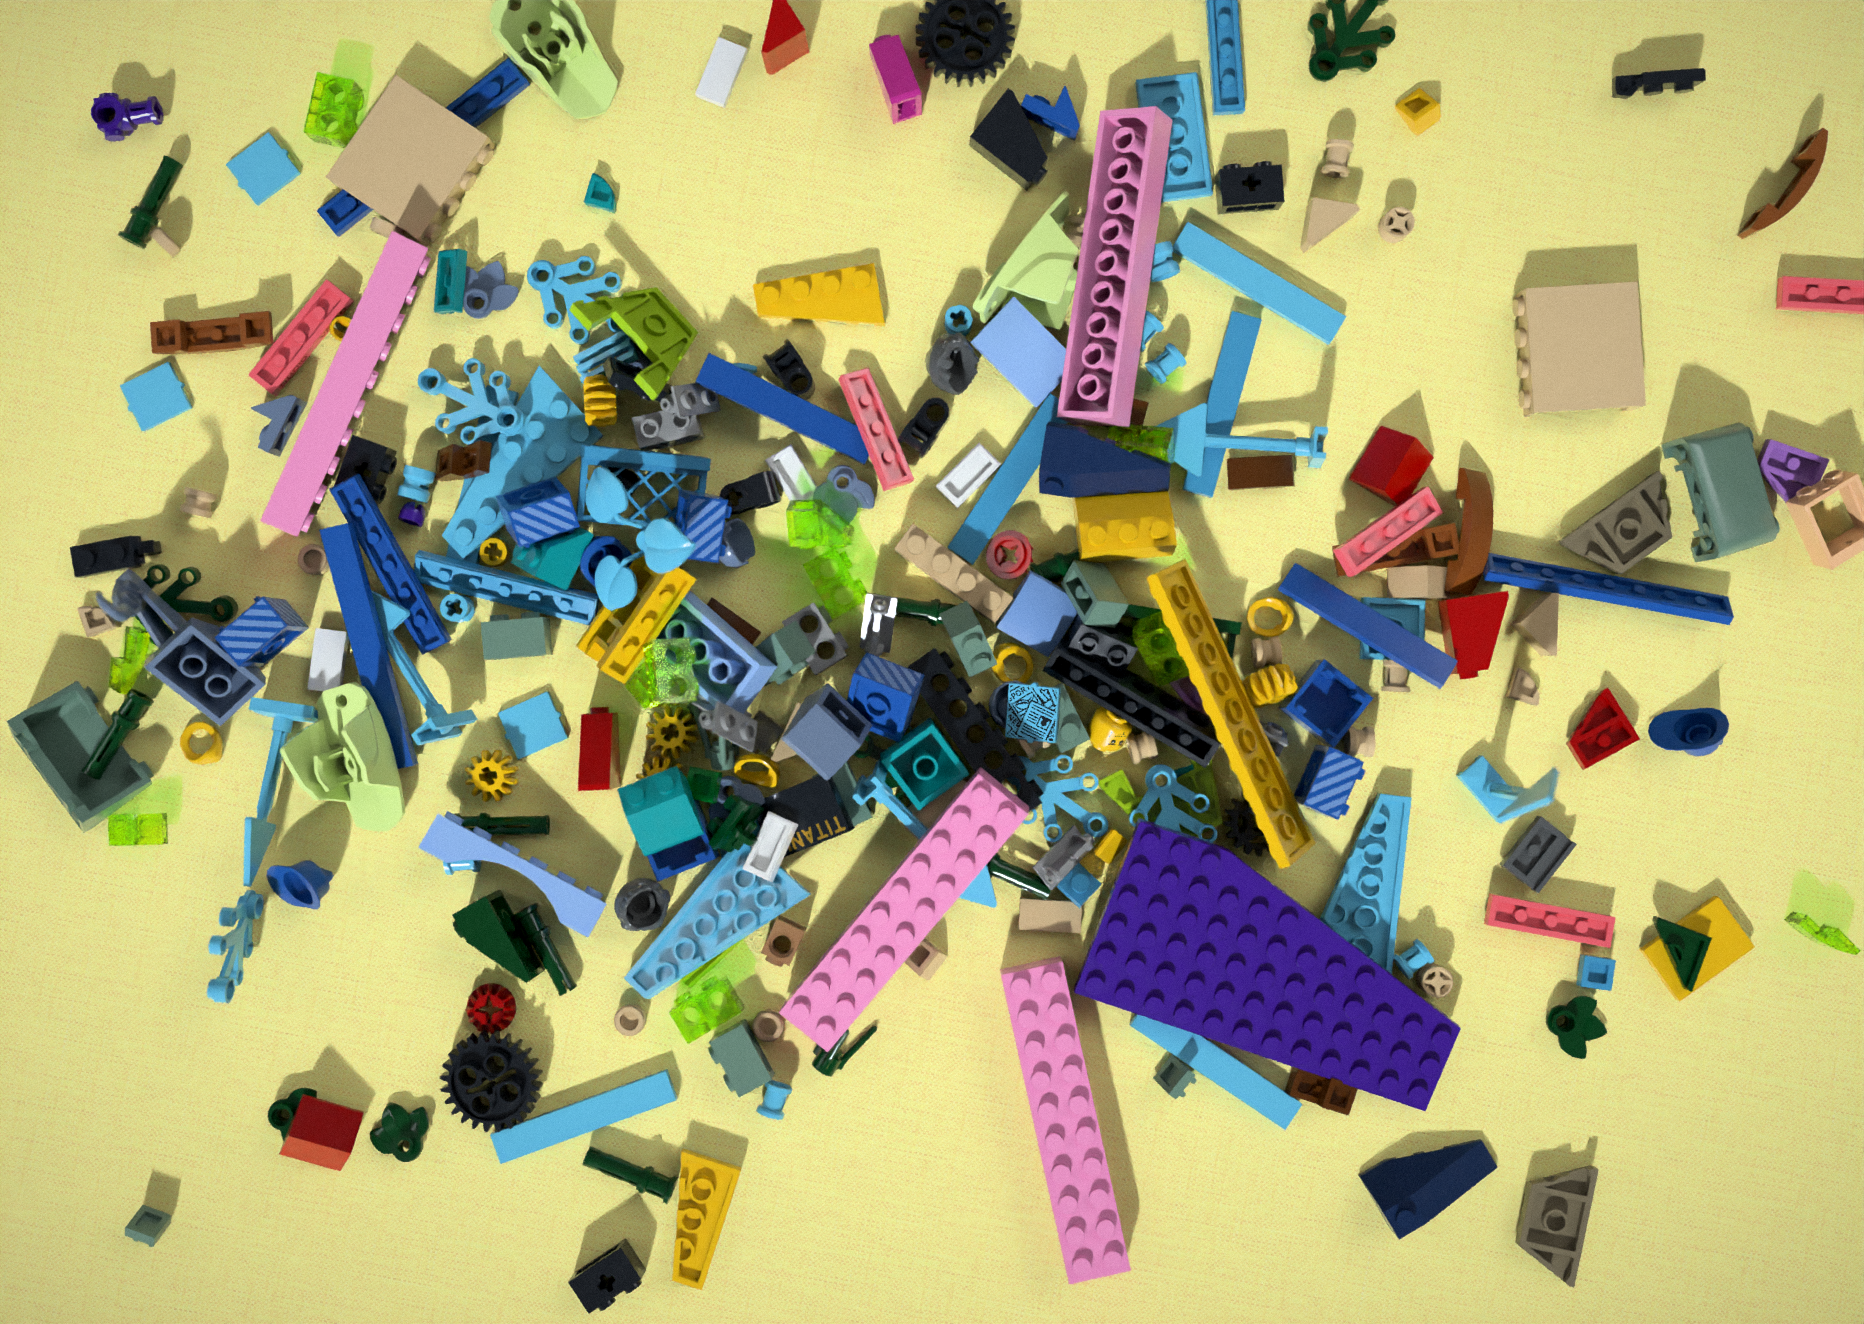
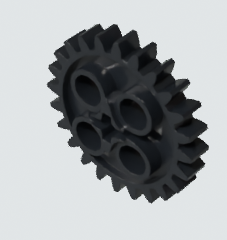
M934 0V5L926 1L925 10L927 13H919V21L923 24L916 25V33L921 36L915 39L916 46L922 47L919 50V58L928 57L925 61V68L928 69L935 66V78L944 73L945 84H948L953 77L956 78L957 87L961 86L963 79H967L969 86L973 87L974 78L978 77L979 81L985 84L986 73L995 78L997 74L995 66L1001 69L1005 68L1006 62L1003 58H1011L1012 50L1008 47L1014 46L1015 38L1009 36L1015 33V25L1008 24L1012 21V13L1002 14L1006 8L1005 2L996 5V0ZM953 11H960L965 16L960 20H954L949 15ZM989 23L993 29L983 32L979 30L978 25ZM941 24H944V25H946L947 27H942V28H941L940 25H941ZM965 32L970 33V35H967L965 39L960 38V36H963ZM942 39H948L953 45L949 48H941L937 43ZM990 43L991 46L986 47L984 44ZM969 51H977L981 54V58L970 60L966 57V54Z
M483 1030L478 1038L472 1033L467 1038V1042L462 1039L456 1045L457 1049L449 1052L448 1056L450 1059L442 1065L448 1071L440 1076L441 1080L448 1083L440 1090L444 1093H450V1096L444 1101L445 1104L454 1103L456 1105L451 1112L452 1115L460 1111L463 1113L461 1123L466 1122L470 1118L473 1120L472 1129L483 1123L484 1131L488 1132L494 1124L497 1132H500L505 1127V1124L511 1129L517 1123L516 1120L523 1122L527 1117L526 1113L530 1114L534 1110L535 1105L533 1103H536L541 1097L536 1091L540 1090L543 1086V1082L535 1079L540 1077L543 1071L533 1068L539 1059H529L528 1055L532 1048L529 1047L522 1050L520 1048L522 1039L512 1043L511 1033H508L501 1039L499 1030H495L489 1038L487 1031ZM493 1056L502 1058L504 1066L496 1064ZM466 1068L474 1070L477 1078L470 1077L466 1072ZM511 1069L516 1070V1073L503 1076L497 1083L492 1081ZM486 1079L491 1081L472 1093L468 1092V1089L480 1086ZM507 1084L514 1085L517 1088L518 1094L510 1092ZM479 1096L486 1097L490 1102V1106L484 1105L480 1101Z

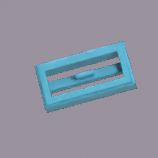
M623 330L573 356L574 362L578 364L576 367L577 371L581 374V383L588 376H606L603 365L591 372L588 370L601 363H605L608 357L614 358L628 350L629 352L615 359L627 364L639 359L634 342Z

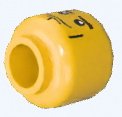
M1100 707L1090 720L1086 732L1091 744L1097 750L1103 752L1117 751L1124 745L1131 733L1132 724L1106 708Z

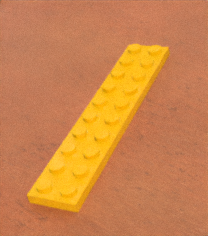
M1183 559L1146 577L1150 593L1156 599L1162 611L1163 621L1173 635L1176 649L1179 655L1183 657L1189 670L1190 680L1196 686L1202 699L1203 708L1210 716L1216 729L1217 739L1224 746L1229 757L1230 767L1236 773L1242 786L1243 795L1250 803L1256 816L1257 826L1263 831L1269 844L1271 856L1276 860L1280 869L1289 867L1316 844L1187 561Z

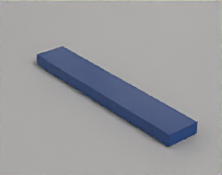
M708 353L695 383L862 465L866 463L869 454L856 425Z
M360 474L330 488L329 490L347 522H353L357 540L390 599L410 611V616L403 622L421 654L423 655L451 641L449 633Z
M1297 563L1293 565L1278 591L1439 689L1444 686L1458 662Z

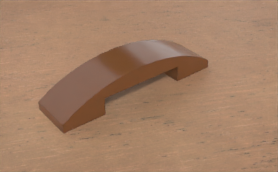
M1821 128L1805 140L1790 161L1800 168L1798 173L1774 206L1767 203L1754 211L1737 235L1738 237L1744 239L1770 226L1784 217L1801 201L1814 183L1822 166L1827 148L1828 130Z
M270 311L241 313L239 317L190 322L180 319L150 322L153 354L228 352L256 348L273 343L272 313Z
M1459 468L1456 499L1463 500L1465 503L1458 560H1448L1445 591L1471 595L1481 578L1490 551L1493 534V500L1489 481L1485 473Z
M1452 523L1418 530L1360 573L1458 554L1459 540L1456 524ZM1340 545L1332 546V552ZM1333 552L1337 577L1347 575Z

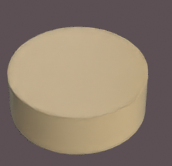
M376 217L372 219L370 230L379 235L389 238L392 231L400 235L403 233V229L390 222Z
M156 227L149 233L172 257L181 251V248L160 227Z
M309 544L300 550L298 564L305 573L322 575L329 570L330 567L324 546Z
M634 1003L623 1005L614 1016L615 1028L625 1036L637 1035L645 1027L647 1021L644 1009Z
M762 1010L753 1020V1033L763 1042L775 1041L783 1032L784 1020L775 1010Z

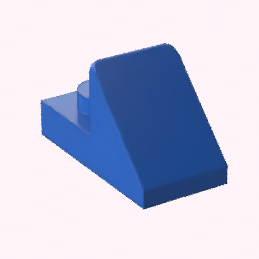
M1064 86L1055 107L1051 106L1050 102L1042 96L1034 95L1032 97L1028 94L1025 95L1021 107L1027 119L1075 141L1080 125L1066 86Z

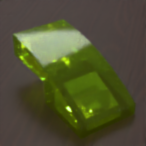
M126 626L124 657H111L109 688L120 694H127L144 665L150 642V635L146 630L140 627Z
M167 812L111 814L108 816L109 846L168 844Z
M1794 911L1784 919L1800 934L1822 946L1857 955L1860 952L1839 928L1827 925L1819 927L1808 915Z

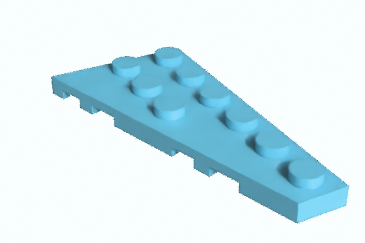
M538 366L516 405L525 415L524 428L515 436H505L500 433L491 449L489 473L474 478L442 534V537L463 559L471 555L485 540L489 539L505 525L496 496L552 477L557 478L580 458L581 444L594 445L603 437V434L595 426H589L586 423L585 415L540 366ZM514 417L508 419V426L514 422Z
M1377 793L1319 919L1392 974L1412 797Z
M743 844L740 850L734 849L732 852H727L624 979L643 998L651 999L810 896L811 893L781 866L773 882L742 869L752 846Z

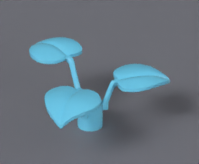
M604 467L594 469L587 486L585 499L590 515L600 523H608L614 518L617 522L641 530L636 538L637 545L641 549L639 552L624 558L621 563L613 555L606 556L596 568L595 587L603 605L610 611L626 607L636 596L638 588L636 576L630 568L626 567L630 562L645 556L646 564L651 570L657 573H666L680 566L694 551L696 544L689 540L674 523L667 519H655L648 524L622 517L619 513L624 512L628 507V495L625 487L608 469Z

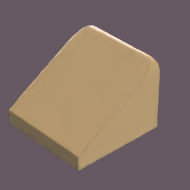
M924 938L904 963L920 977L930 980L946 960L947 955Z

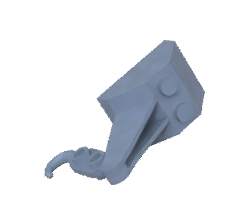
M127 569L115 580L116 584L113 588L111 596L113 602L111 604L104 598L101 592L96 593V600L99 606L111 618L123 622L137 615L158 647L145 660L144 668L219 726L225 723L266 685V677L259 667L238 666L214 638L220 633L218 630L220 627L192 617L186 621L134 571ZM163 620L175 631L174 634H173V633L171 632V630L167 627V625L163 622Z

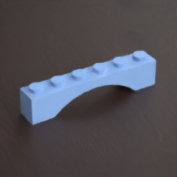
M449 811L446 812L445 816L440 813L437 814L420 843L419 849L446 863L460 860H484L517 870L532 880L545 893L554 907L560 923L589 937L607 905L605 901L601 900L604 895L603 893L590 886L583 890L573 885L576 879L559 871L557 876L546 870L548 864L531 856L529 861L518 855L520 849L505 841H503L501 846L490 840L492 834L475 826L473 831L462 826L464 819Z

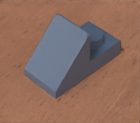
M289 395L251 407L252 410L272 419L270 424L266 425L260 433L258 448L280 457L308 402Z

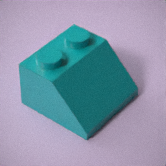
M578 527L573 529L574 533L569 534L566 531L529 544L530 548L527 549L516 544L511 563L531 575L567 591L578 569L582 554L590 544L594 534Z
M931 717L903 736L900 743L895 742L880 753L881 762L918 811L969 775L968 770Z
M677 766L617 789L625 817L645 857L704 834L688 780Z

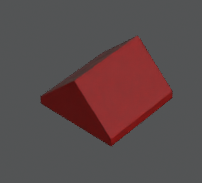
M773 0L761 50L766 72L771 75L809 53L805 28L787 0Z
M1380 426L1348 479L1395 507L1412 495L1434 457L1416 437Z
M302 1094L279 1155L341 1171L352 1153L364 1111Z

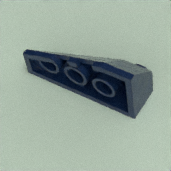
M1047 422L1039 467V493L1074 498L1169 491L1170 463L1138 450L1129 452L1115 446L1116 441L1109 438L1102 441L1087 435L1089 430L1082 427Z
M1477 1139L1445 1146L1443 1149L1435 1151H1421L1407 1157L1384 1159L1358 1176L1389 1229L1400 1240L1427 1224L1498 1167L1483 1141Z

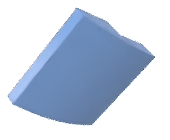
M1030 570L1013 593V600L996 621V628L1049 657L1077 615V611L1064 589Z

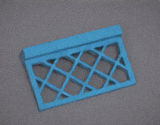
M581 444L577 519L578 521L600 523L591 515L584 514L586 485L589 483L587 479L588 465L602 466L608 469L607 467H616L618 469L613 472L615 476L625 468L633 469L640 480L627 489L626 492L628 499L637 511L627 519L649 524L652 520L645 514L644 510L657 500L668 512L663 518L668 520L672 517L675 520L676 507L671 510L661 496L673 486L678 491L679 489L683 490L678 482L687 475L699 476L698 489L694 492L705 493L707 471H710L711 459L703 456ZM639 470H646L649 472L643 476ZM656 472H664L671 483L657 493L647 479ZM670 473H675V474H680V475H679L677 478L674 479V478L671 476ZM644 483L654 497L640 507L631 497L630 493ZM641 514L645 520L635 518ZM613 518L610 522L607 523V524L626 525V524L617 522L614 518Z

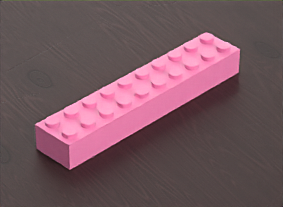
M1157 106L1100 111L1057 410L1058 418L1073 425L1130 426L1173 121Z
M394 231L391 232L262 515L261 522L297 537L300 530L307 533L315 515L309 512L313 502L320 504L327 489V486L322 484L326 473L333 476L340 460L339 457L335 456L338 446L340 444L346 447L353 432V429L348 428V424L352 416L359 418L366 403L365 400L360 399L365 388L372 390L379 372L373 370L377 360L385 361L392 346L391 343L387 342V338L390 332L397 334L405 315L399 313L404 303L410 306L418 287L412 283L416 275L421 278L423 277L431 258L425 256L428 250L427 247Z
M980 767L788 996L779 1013L825 1051L829 1052L1029 815V806Z
M1058 956L1000 969L1069 1284L1131 1271L1063 961Z

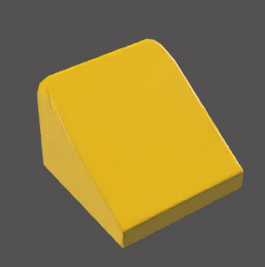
M1418 88L1395 105L1397 112L1417 136L1441 118L1440 104L1421 88Z
M1108 827L1107 832L1101 836L1092 848V852L1104 862L1110 864L1126 845L1127 839L1113 828Z

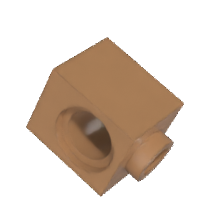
M779 915L761 951L762 954L766 955L765 960L778 967H782L783 964L790 966L807 927ZM780 935L788 937L791 941V948L786 951L779 950L775 945V938Z

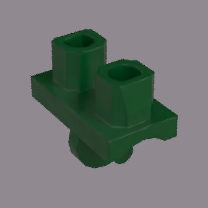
M731 794L724 802V808L730 813L727 819L715 817L706 826V830L712 837L708 844L714 850L721 848L732 852L734 849L740 850L743 844L754 846L758 840L752 832L758 826L755 821L764 808L759 803L750 802L739 795Z

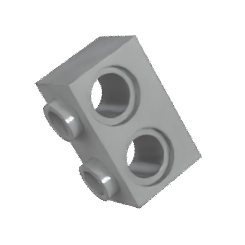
M661 410L632 417L638 446L641 450L656 451L705 439L699 415L678 418L677 412L670 414Z
M813 602L782 621L784 626H787L796 621L802 629L801 623L806 616H815L817 618V629L812 633H805L804 631L803 633L816 651L806 661L814 675H818L846 658L848 655L845 649L849 648L840 631L836 634L833 633L829 626V623L833 620L824 605L818 608ZM823 642L832 643L835 649L834 655L827 660L821 659L817 652L819 645Z

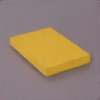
M1712 896L1675 923L1712 937L1692 992L1755 948L1719 896ZM1659 935L1639 949L1675 1000L1681 1001L1692 993L1683 989Z

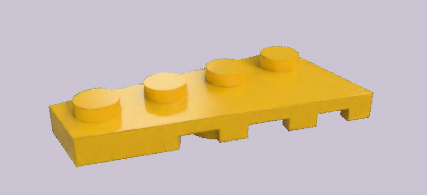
M874 263L752 284L759 317L792 320L810 319L821 322L839 321L850 324L868 323L885 326Z
M684 1148L681 1151V1175L679 1178V1202L672 1281L699 1290L703 1289L742 1167Z

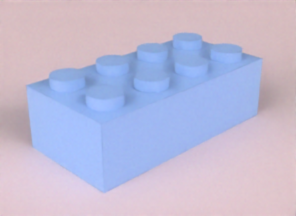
M688 591L649 648L714 707L716 706V701H720L742 714L745 713L777 668L772 661L691 591Z

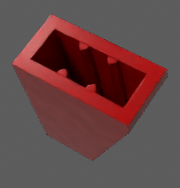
M1508 591L1438 601L1445 653L1458 661L1451 674H1459L1460 679L1479 677L1478 671L1489 669L1509 599Z
M609 707L590 708V714H581L578 791L611 790L621 787L618 713H609Z

